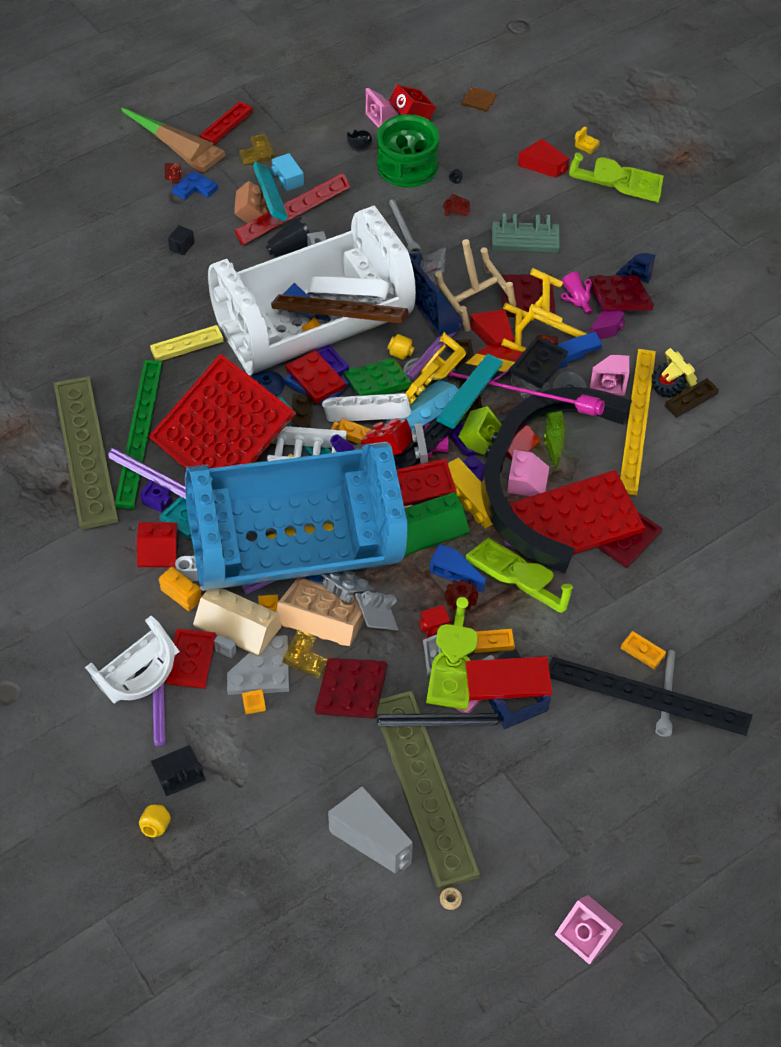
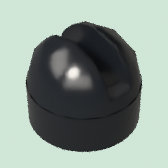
M454 169L449 174L450 181L455 184L459 183L463 178V173L459 169Z

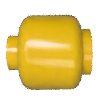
M397 334L395 337L392 336L387 347L391 356L401 360H405L407 356L411 357L415 348L412 346V339Z
M154 804L146 807L139 820V826L143 834L148 837H157L164 834L171 820L170 813L162 805Z

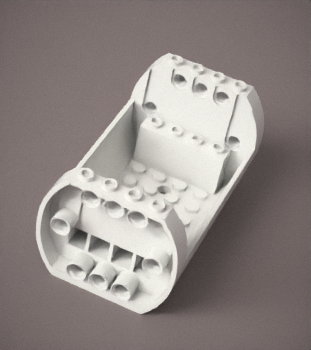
M375 205L355 213L352 219L351 231L239 272L234 270L233 264L228 259L209 266V292L218 326L248 375L258 373L388 323L329 315L331 318L330 322L317 319L321 326L304 332L301 327L310 321L309 317L297 315L294 311L289 312L287 310L272 309L271 303L277 295L283 294L294 282L307 294L311 279L314 276L384 280L390 285L385 302L356 303L408 308L409 314L413 311L415 305V279L408 250Z

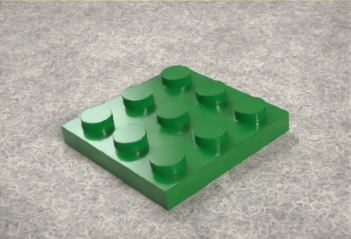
M394 358L384 359L378 363H369L363 367H355L344 371V378L349 382L356 396L391 394L409 389L412 385V381Z

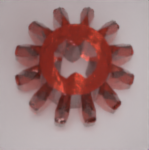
M461 578L460 582H457L454 579L452 584H448L445 592L447 605H452L454 611L457 609V599L465 597L468 600L466 609L469 611L471 606H475L479 593L476 591V585H471L470 580L464 582Z

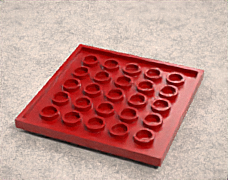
M220 354L148 437L185 469L187 466L208 464L209 469L254 463L296 413Z

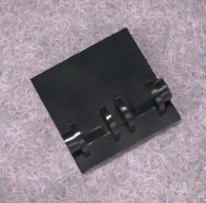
M190 745L151 761L166 796L206 780L202 772V766L198 763Z

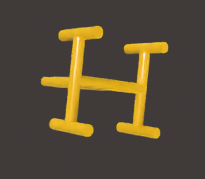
M532 268L530 275L543 280V295L535 305L531 304L529 312L505 303L503 309L515 314V342L504 338L501 345L512 350L521 352L526 350L525 347L521 346L522 331L534 319L574 337L587 334L563 323L562 317L550 312V284L560 288L563 281L535 268Z

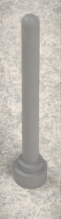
M391 199L389 204L408 244V253H421L422 250L419 244L413 241L396 201Z
M672 649L667 652L664 689L672 691L675 651ZM661 712V719L656 723L655 730L659 736L667 737L672 734L673 724L669 720L670 713Z

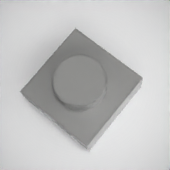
M220 635L215 638V651L233 660L237 654L236 643L232 639L224 638Z

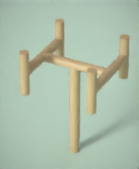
M468 239L462 241L471 288L454 297L444 283L442 272L437 271L435 277L439 291L447 298L456 313H459L464 331L468 332L471 330L467 309L465 306H460L458 302L497 282L508 296L509 304L516 307L513 283H506L490 261L487 248L481 249L484 270L487 274L491 273L493 277L478 284L470 242Z

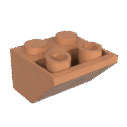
M248 181L236 191L234 214L246 223L269 212L259 186Z

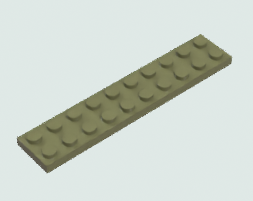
M90 376L55 382V394L80 530L119 523Z
M412 690L380 699L376 717L378 714H420ZM380 726L437 889H445L480 878L478 867L426 727Z

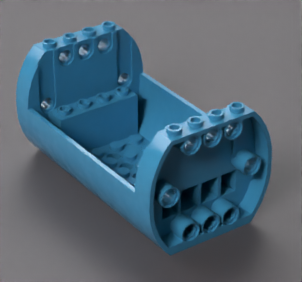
M388 442L365 444L361 450L210 469L208 464L186 467V507L198 581L202 591L398 564L404 558L407 545V518L392 447ZM330 523L334 529L326 531L323 528V524ZM310 525L314 528V532L308 534L304 531V527ZM287 528H292V529H294L295 535H294V536H288V535H286V534H285V529H287ZM267 531H274L276 537L269 539L265 533ZM253 533L257 536V539L255 541H248L246 535Z

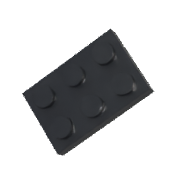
M536 336L512 365L510 373L542 388L567 357L568 351Z

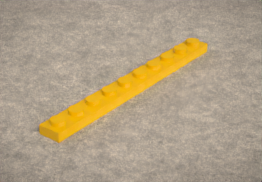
M638 349L631 395L632 402L629 410L620 475L628 494L636 496L656 351Z

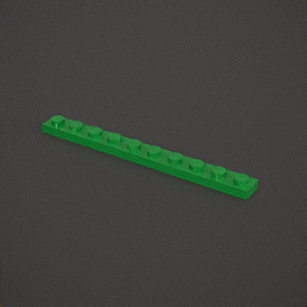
M144 360L125 452L126 455L143 464L163 367L162 361ZM125 466L122 467L115 506L118 509H135L141 475Z

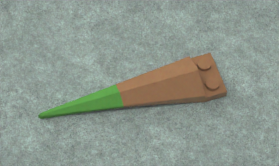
M121 107L124 114L157 136L192 168L205 173L226 156L224 150L214 146L210 141Z

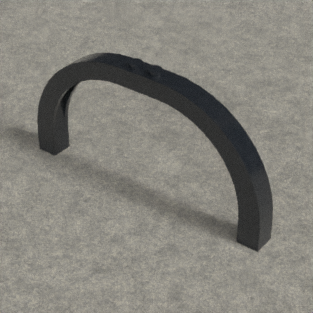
M563 387L541 392L572 400H577L582 394L600 398L604 401L605 405L602 415L597 416L622 425L632 400L606 391L584 387ZM533 395L511 410L502 423L499 432H495L491 442L493 445L488 446L485 454L488 457L481 482L482 498L492 524L513 548L539 564L566 573L575 548L543 536L526 525L507 503L500 483V469L515 436L525 425L551 413L578 412L573 403Z

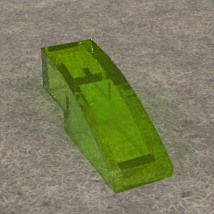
M562 411L547 414V428H545L544 442L554 468H557L560 463L565 440V422Z

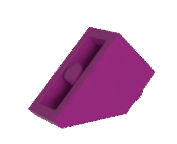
M602 310L592 325L590 333L596 332L599 339L616 336L618 331H622L625 321L623 319L625 313L619 310Z

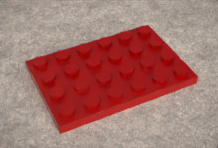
M617 470L510 503L513 512L530 528L552 540L574 547L573 555L599 547L601 544H608L645 532V526Z

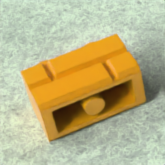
M173 566L160 576L159 584L161 591L188 612L200 603L202 597L201 588Z

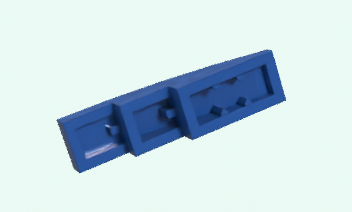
M596 332L558 344L557 346L567 350L568 354L557 369L567 367L570 361L584 358L585 353L602 349V343Z

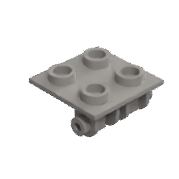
M351 570L321 574L325 578L322 582L324 588L340 597L345 603H352L354 601L355 592L375 589L368 584V581L359 578Z
M370 591L355 594L367 627L399 630L391 611V607L397 602L394 595Z

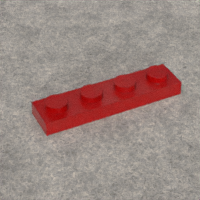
M239 101L199 135L200 138L210 141L215 145L253 112L252 107Z

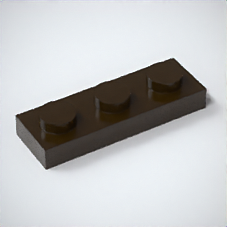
M706 378L666 401L665 407L677 418L717 395L719 389Z
M293 393L292 410H294L296 415L291 420V427L310 428L311 398L309 395Z

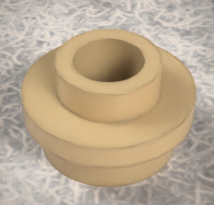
M446 888L441 892L440 903L445 909L454 910L461 905L462 895L457 889ZM448 897H453V898L455 899V901H454V902H448V901H447V898H448Z

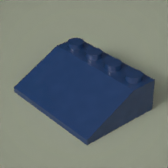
M411 256L410 260L415 279V305L440 337L443 332L448 335L460 331L459 323H461V317L459 313L455 312L445 296L442 295L437 286H435Z

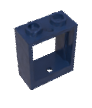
M550 696L534 697L537 701L536 704L511 714L503 699H487L493 711L498 714L499 721L504 729L547 712L551 702Z

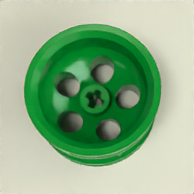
M410 114L394 116L381 124L377 131V171L381 178L389 184L403 188L418 187L431 181L438 171L439 131L437 127L424 117Z

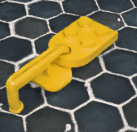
M443 332L439 341L447 344L455 352L446 361L439 357L446 348L445 344L436 352L421 370L422 374L405 393L410 406L417 399L415 395L420 396L426 389L425 385L428 386L432 380L444 379L466 355L464 348L446 335L445 332Z

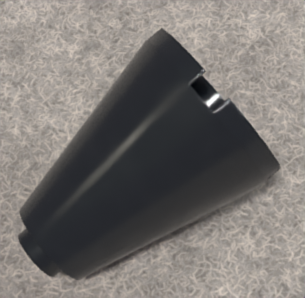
M301 216L296 217L267 241L268 245L266 248L270 255L273 254L274 257L308 247L307 234L310 232L306 224H302L299 221L302 219Z

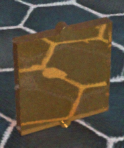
M471 87L468 93L465 94L462 105L487 112L490 106L493 105L497 94Z

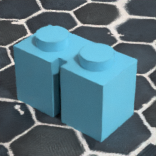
M290 153L272 159L271 173L277 177L280 186H283L286 191L304 185V173Z

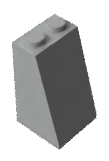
M360 787L328 811L329 831L333 835L393 873L407 869L412 863L413 842L363 787Z

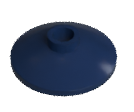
M264 370L255 373L251 377L259 381L265 389L276 397L284 390V379L275 371Z

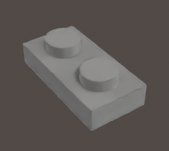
M422 423L414 424L415 431L411 432L413 443L417 442V447H414L415 457L420 459V464L428 463Z

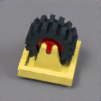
M670 348L665 352L669 366H667V363H663L664 367L659 365L658 370L655 369L654 374H652V383L655 391H657L658 395L661 394L662 397L667 395L668 398H671V394H674L675 397L677 395L676 392L681 393L685 385L691 388L697 384V377L694 375L695 369L690 363L686 364L681 354L674 352Z

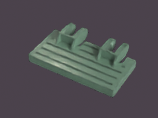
M503 213L502 227H500V222L492 223V250L559 253V224H552V229H550V215L545 217L546 224H540V215H536L535 228H533V223H519L517 228V214H513L512 223H507V215Z

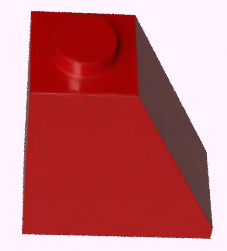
M540 139L519 152L518 165L557 178L568 171L569 158L544 139Z
M505 309L471 314L470 327L487 346L493 345L507 348L501 345L504 338L515 342Z

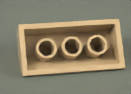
M223 588L207 590L200 599L193 623L194 627L206 632H215L216 636L228 637L236 643V646L259 656L281 628L277 612Z

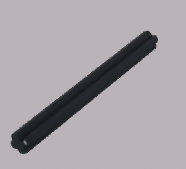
M497 713L378 714L377 716L378 726L498 725L499 722Z

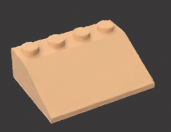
M298 577L279 600L276 611L283 627L293 628L302 633H309L321 639L331 640L339 645L349 647L356 638L364 620L355 594V599L352 603H345L340 597L325 589L323 584L302 577Z

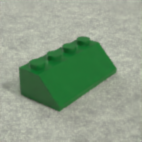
M455 492L405 508L407 545L404 556L470 534L463 506Z

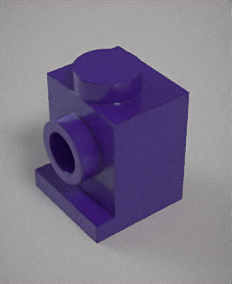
M152 480L147 483L140 493L143 505L161 513L172 502L170 490L155 484Z

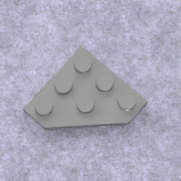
M274 636L260 656L250 652L227 673L228 695L242 694L261 689L263 693L289 692L288 636Z

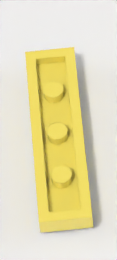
M215 325L150 345L155 360L163 361L224 341L218 326Z

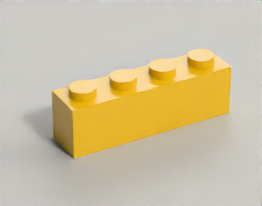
M459 457L449 462L448 466L457 491L456 495L463 508L469 511L475 521L485 529L491 526L492 522L483 503L481 481Z

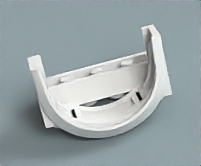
M152 616L145 620L151 631L103 669L98 671L93 663L85 667L94 682L113 703L120 700H136L153 693L164 683L172 670L174 657L180 651L160 623ZM149 665L142 674L133 678L137 671Z

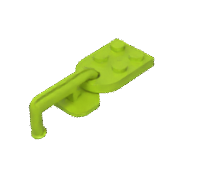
M575 153L569 170L571 177L608 187H615L624 194L659 202L663 175L632 167H621L615 160L604 157L596 160L594 172L578 168L580 161L583 160V156L580 153Z
M487 538L466 554L465 559L470 564L495 579L505 583H515L522 591L557 612L563 613L567 610L573 585L563 584L561 586L563 590L561 599L543 589L552 581L554 575L551 570L541 564L527 563L522 557L490 538Z
M460 597L456 602L457 609L454 625H442L437 631L436 645L442 652L434 658L432 663L426 703L467 710L469 695L465 662L471 661L467 655L475 651L478 636L473 629L463 627L468 600L465 597Z

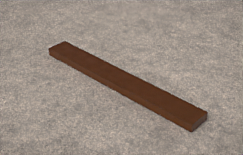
M278 294L271 303L272 309L401 324L409 314L408 308Z

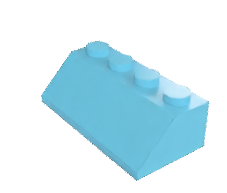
M438 380L428 386L420 396L415 395L417 399L410 406L411 414L405 417L412 432L415 431L414 424L422 423L424 429L425 425L431 424L438 418L458 392L455 385Z

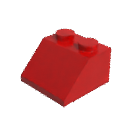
M138 522L137 567L170 568L173 566L176 568L175 562L178 557L179 546L177 522Z

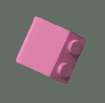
M366 88V114L378 128L389 118L399 115L398 111L391 106L390 102L383 95L370 88Z
M610 355L595 365L592 369L589 388L625 396L629 377V356Z
M514 450L507 493L534 496L546 492L549 466L532 452Z
M587 895L576 902L555 935L588 964H591L611 942L623 923Z

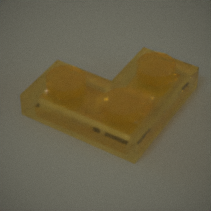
M266 133L251 136L252 148L239 150L243 166L254 164L255 161L259 163L275 158Z
M297 630L282 662L320 678L328 659L310 652L316 637Z

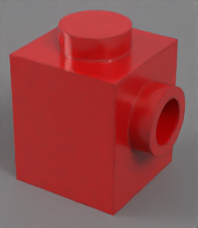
M444 605L421 611V620L418 621L421 631H425L427 638L437 635L440 626L450 625L451 623Z

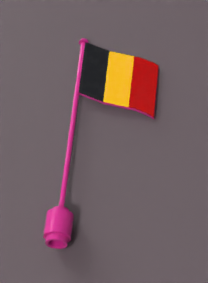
M488 345L478 351L465 364L454 371L451 370L448 374L450 378L454 376L468 379L488 353L503 361L502 367L488 383L489 385L573 403L579 413L592 416L602 415L604 410V401L597 397L582 394L577 400L494 382L510 370L512 365L522 355L523 352Z

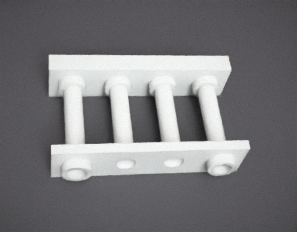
M285 426L272 441V444H276L275 456L268 455L267 461L301 457L302 446L313 447L312 456L320 455L321 447L332 448V453H336L330 439L333 435L338 434L346 440L347 431ZM284 445H295L293 457L282 456Z

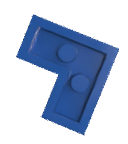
M191 171L172 188V194L186 200L196 191L208 198L218 190V184L195 171Z

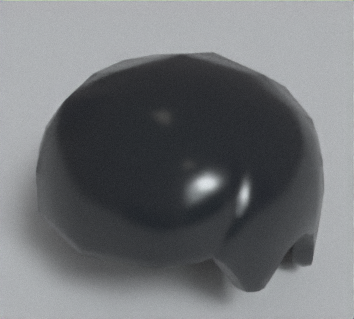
M354 130L352 134L347 132L348 144L356 150L365 149L371 144L372 135L365 130Z

